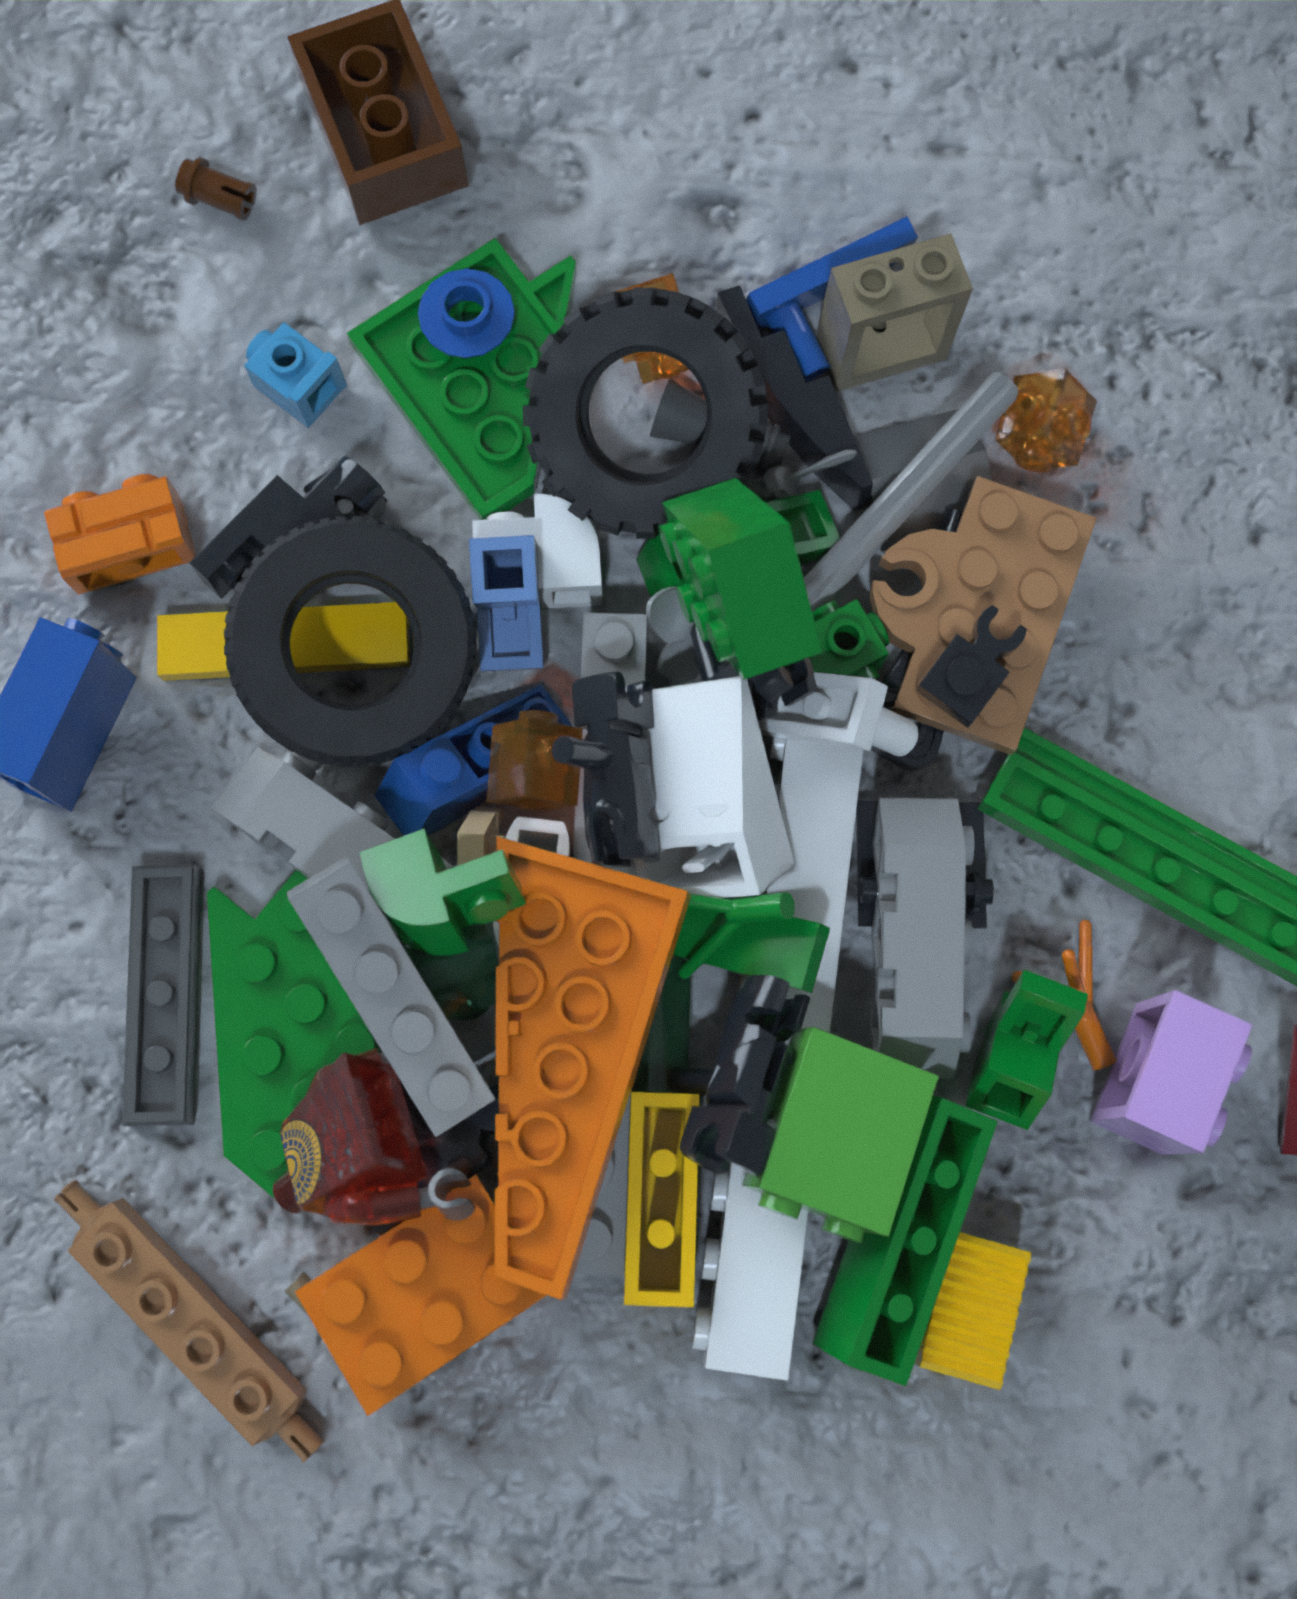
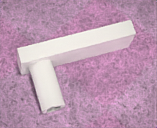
M814 672L817 688L813 693L791 706H785L780 696L777 714L768 720L764 719L758 723L761 735L867 751H870L871 747L874 746L894 756L908 754L914 748L918 739V729L913 721L883 707L888 686L872 678Z

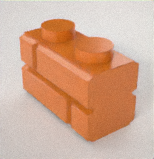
M152 474L135 475L126 479L122 483L121 489L100 495L90 491L76 492L63 498L61 501L62 506L45 510L44 515L49 535L54 545L52 547L59 573L62 579L78 595L187 564L196 556L182 500L167 476L158 478Z

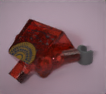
M375 1048L356 1055L344 1052L334 1063L320 1068L315 1074L306 1096L282 1123L280 1137L288 1170L274 1182L272 1187L275 1200L287 1212L297 1214L301 1211L327 1215L333 1223L338 1225H381L420 1218L421 1209L437 1207L441 1214L452 1221L464 1220L475 1211V1206L470 1199L457 1198L452 1201H445L451 1190L471 1185L468 1178L457 1169L445 1168L438 1171L432 1177L428 1187L418 1188L417 1182L423 1179L427 1173L400 1081L384 1053L378 1054Z

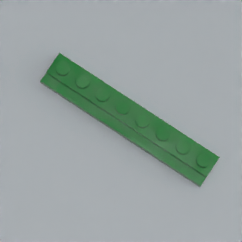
M1024 727L1016 751L1012 755L1007 754L1003 759L977 808L978 810L1297 986V876Z

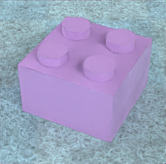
M1177 990L1136 1003L1115 1055L1117 1062L1111 1065L1089 1122L1161 1155L1204 1153L1206 1145L1209 1147L1213 1146L1225 1127L1228 1112L1226 1108L1221 1106L1230 1083L1238 1082L1249 1064L1252 1047L1247 1045L1246 1041L1253 1024Z

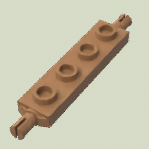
M77 1180L65 1186L61 1190L62 1193L57 1194L54 1201L80 1226L72 1246L67 1250L72 1257L252 1447L277 1434L304 1464L325 1442L297 1413L301 1408L307 1389L124 1198L100 1207L80 1186Z

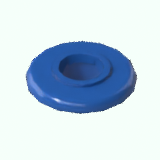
M472 269L447 272L434 280L422 295L418 309L421 331L430 344L448 356L465 359L486 355L500 346L511 331L515 314L512 297L502 282L484 271ZM472 301L483 307L481 314L472 321H456L449 316L450 310L459 302Z

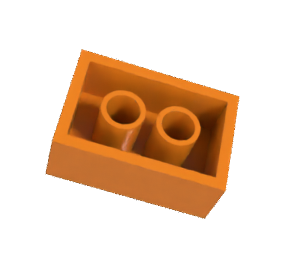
M476 1175L468 1179L471 1182L470 1186L451 1190L445 1201H452L457 1198L470 1199L475 1206V1211L468 1218L452 1221L441 1214L437 1207L422 1209L295 1291L367 1416L547 1296L495 1277V1205Z

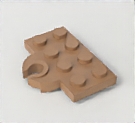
M977 476L972 485L956 532L929 529L908 534L891 546L881 558L879 566L888 571L900 568L910 569L918 575L922 585L921 591L913 596H901L895 593L885 581L873 580L870 587V602L873 612L884 625L889 637V643L912 654L891 711L1012 755L1019 744L1097 518ZM993 605L999 611L989 624V630L996 639H1009L1020 625L1027 629L1026 636L1012 654L1003 658H996L995 661L1010 671V673L974 722L967 728L915 690L956 634L970 644L974 643L972 636L974 624L982 612Z

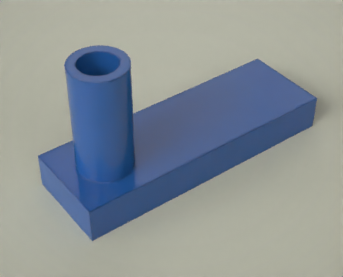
M906 216L748 293L746 301L758 330L760 331L769 326L772 334L785 331L806 383L824 374L831 366L802 310L825 299L831 268L915 244L918 236L909 218ZM897 262L889 264V267L897 264Z

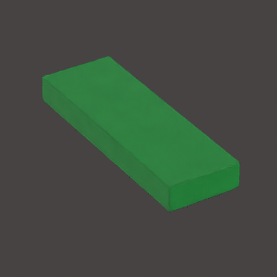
M687 908L673 956L688 960L727 921L725 913ZM792 917L790 920L744 923L704 965L745 976H775L789 982L790 988L812 993L831 928L821 923Z

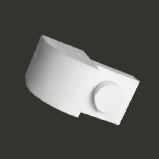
M534 494L535 517L524 518L521 514L515 512H498L489 515L487 520H473V538L534 535L537 550L538 589L542 609L602 606L599 542L590 520L586 517L582 521L570 513L568 508L572 503L565 499L548 494Z

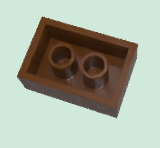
M391 0L287 36L300 81L359 225L469 187L462 145L400 0Z

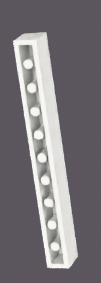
M772 737L769 759L781 761L778 784H774L795 865L768 887L763 894L788 892L792 895L795 902L793 917L821 923L831 928L813 992L808 993L789 987L786 995L787 999L794 998L795 994H806L810 998L801 1029L815 1027L830 1033L863 750ZM741 975L738 992L748 976ZM792 1036L789 1038V1040L785 1041L787 1045L790 1044ZM729 1162L727 1171H724L722 1174H714L710 1210L721 1211L722 1216L719 1239L706 1238L701 1279L713 1280L710 1308L697 1307L692 1349L704 1350L703 1364L706 1369L788 1381L808 1211L801 1208L798 1220L758 1206L762 1193L742 1186L746 1171L740 1166Z

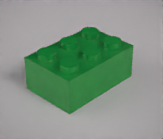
M736 478L662 502L668 523L659 526L662 544L670 563H678L685 584L676 586L681 609L688 623L695 622L702 641L710 640L719 662L728 660L745 680L822 653L790 523Z

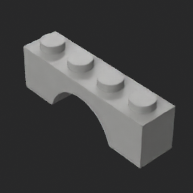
M344 857L289 890L287 896L290 903L434 1136H439L494 1101L493 1094L350 860Z

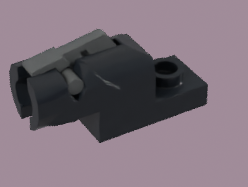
M343 456L332 468L304 486L303 491L306 494L303 497L276 475L189 564L202 582L218 597L223 599L232 589H235L237 583L242 579L245 569H249L252 565L251 561L257 555L259 556L268 544L270 546L274 544L276 538L288 534L290 530L296 527L298 529L305 527V523H315L325 518L336 520V517H362V520H369V518L379 520L386 510V503L388 502L383 496L385 491L370 473L347 456Z

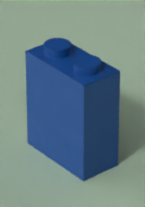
M39 617L0 695V780L16 790L72 812L137 677L120 661L123 654L119 650L101 642L104 634L99 630L72 618H67L62 626Z

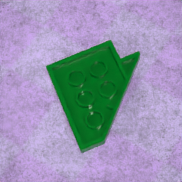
M496 238L346 333L350 345L479 520H487V517L494 513L508 512L535 494L540 463H532L527 445L532 443L529 426H523L522 407L528 405L530 389L526 388L525 385L530 368L537 366L542 355L539 351L540 347L549 334H555L565 323L563 319L569 315L577 275L576 261L570 255L529 282ZM461 269L484 271L500 280L512 297L515 312L511 331L500 346L486 355L467 359L448 356L433 347L421 331L418 317L421 297L430 284L447 272ZM472 301L459 302L450 310L449 316L456 321H472L481 314L483 307Z
M297 870L255 919L216 887L212 886L207 892L223 1155L273 1198H280L292 1183L281 1139L282 1129L293 1119H303L304 1115L301 1108L304 1112V1107V1120L314 1127L316 1107L313 1102L310 1104L311 1097L332 1134L334 1131L332 1124L335 1125L334 1114L330 1107H327L328 1103L318 1087L320 1086L327 1098L330 1086L333 1095L329 1091V1105L334 1111L335 1097L344 1119L350 1112L351 1107L343 1087L338 1082L335 1068L339 1070L345 1068V1066L348 1067L375 1057L382 1052L288 899L287 892L308 880L307 877ZM413 964L438 1004L447 993V990ZM381 1072L346 1085L349 1099L351 1094L352 1108ZM335 1103L336 1128H337V1126H338L341 1122H340V1113H339V1110H338L337 1105H336V1103ZM317 1110L315 1130L322 1146L323 1120ZM327 1128L324 1132V1142L330 1136Z

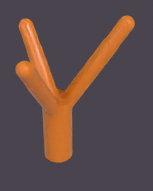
M1082 920L1079 923V968L1075 953L1071 949H1066L1062 952V960L1069 987L1088 994L1085 1014L1074 1030L1092 1069L1095 1071L1117 1062V1059L1093 1008L1092 924L1089 920ZM1015 971L1012 973L1011 979L1014 983L1017 982L1022 972Z

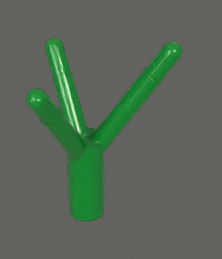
M788 892L718 898L690 893L691 898L688 908L725 913L727 921L680 967L678 971L679 976L683 979L689 978L744 923L790 920L795 913V902L792 895Z

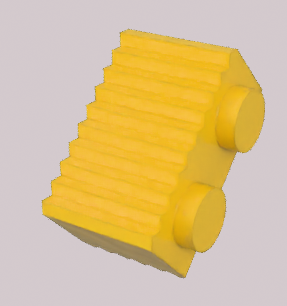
M960 1232L914 1364L924 1369L1001 1390L1003 1376L1006 1372V1362L1009 1358L1010 1346L1013 1342V1333L1016 1329V1319L1019 1315L1022 1292L1025 1288L1028 1265L1031 1261V1252Z

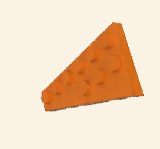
M496 836V852L503 850L520 881L526 905L512 909L505 916L496 920L499 923V965L496 967V1076H499V1114H495V1141H499L498 1188L495 1189V1277L563 1300L567 1298L691 895L686 890Z

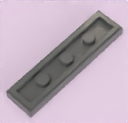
M196 864L132 866L122 1126L194 1125L202 868Z

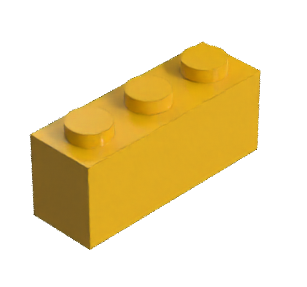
M631 1092L624 1305L694 1308L698 1164L685 1157L681 1153L679 1146L692 1106H699L700 1094Z

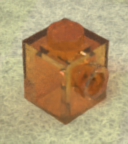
M539 710L519 712L518 720L492 726L487 802L537 812L578 806L580 768L558 763L554 760L551 751L554 741L560 736H569L582 740L583 729L558 724V715Z

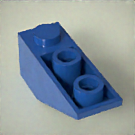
M539 685L428 741L420 747L413 749L410 753L395 758L374 796L403 836L425 829L429 836L466 815L470 810H473L476 806L483 803L552 753V745L558 737L569 736L574 738L578 732L544 687Z

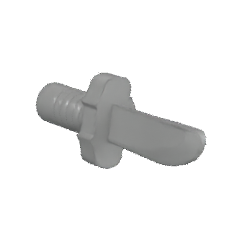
M844 450L832 454L799 471H795L788 465L783 467L778 465L768 469L763 477L750 481L745 486L764 502L776 497L778 499L795 495L797 490L800 489V478L850 461L856 456L857 451Z

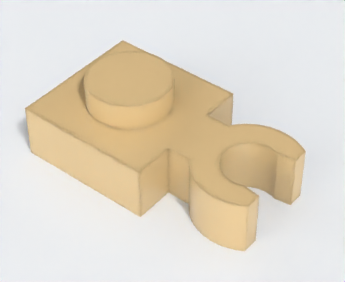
M476 806L475 811H469L457 833V866L496 852V836L505 838V835H499L500 821L503 817L502 807Z

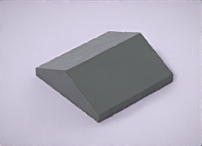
M959 409L854 436L874 484L867 502V508L871 506ZM980 439L880 547L881 551L888 550L908 534L929 529L940 530L946 510L955 509L963 512L977 476L992 481L987 451Z

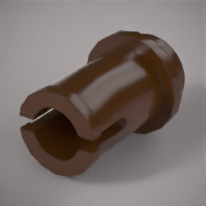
M202 157L196 158L195 161L186 158L181 163L175 180V190L177 193L184 195L186 203L194 206L198 202H202L234 215L242 221L246 220L251 213L249 208L244 207V202L253 206L255 203L257 188L254 183L242 181L210 168L208 160Z

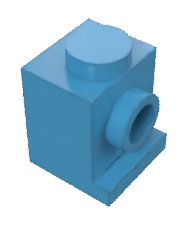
M285 322L274 333L269 330L259 332L251 340L247 348L246 358L248 361L244 367L253 386L307 428L316 421L347 386L338 359L328 351L324 353Z

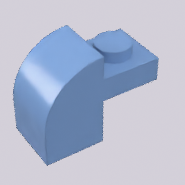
M534 535L470 538L472 602L477 608L480 671L544 669L542 607L538 589L537 550Z

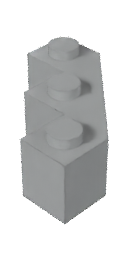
M257 747L210 809L253 841L283 859L308 879L347 857L368 889L359 852L394 840L395 838L385 832L390 823L362 802L358 801L352 809L312 781L317 772L292 753L285 751L280 758H277ZM443 859L446 870L454 867ZM387 920L402 946L431 964L437 955L427 954L409 946L399 937Z
M879 798L872 842L878 889L871 930L876 988L869 1024L872 1050L938 1075V1079H954L960 1052L970 1051L972 1036L970 1015L968 1012H964V959L971 958L973 948L972 923L970 919H965L966 865H972L974 857L972 826L962 825L958 799Z

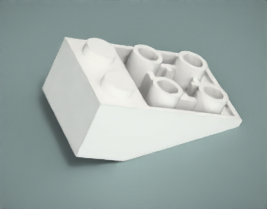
M741 676L652 689L654 728L642 730V736L649 740L651 780L656 797V809H651L649 816L653 824L658 826L660 860L648 863L643 862V859H633L638 877L686 890L692 894L718 898L762 894L795 864L747 679L744 680Z

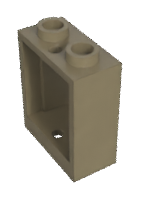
M952 233L831 268L816 339L831 366L827 373L835 392L947 359L973 290ZM893 262L900 263L903 269L898 272L890 269L889 264Z

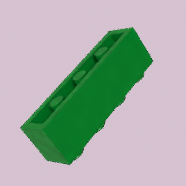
M932 1096L889 1237L864 1233L861 1244L849 1240L812 1343L814 1346L847 1366L907 1386L998 1121L942 1097Z

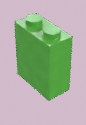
M809 1027L801 1029L800 1033L792 1035L789 1046L795 1050L793 1060L787 1066L772 1114L766 1120V1124L776 1129L765 1169L758 1177H754L746 1172L742 1186L762 1193L758 1206L798 1220L802 1208L825 1217L822 1230L841 1238L861 1244L864 1233L889 1237L939 1076L818 1028Z

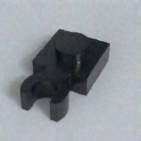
M993 605L985 609L975 622L972 631L974 643L970 644L956 634L915 690L967 728L974 722L1010 673V671L995 661L996 658H1003L1012 654L1026 636L1027 629L1020 625L1009 639H996L989 630V624L999 611Z

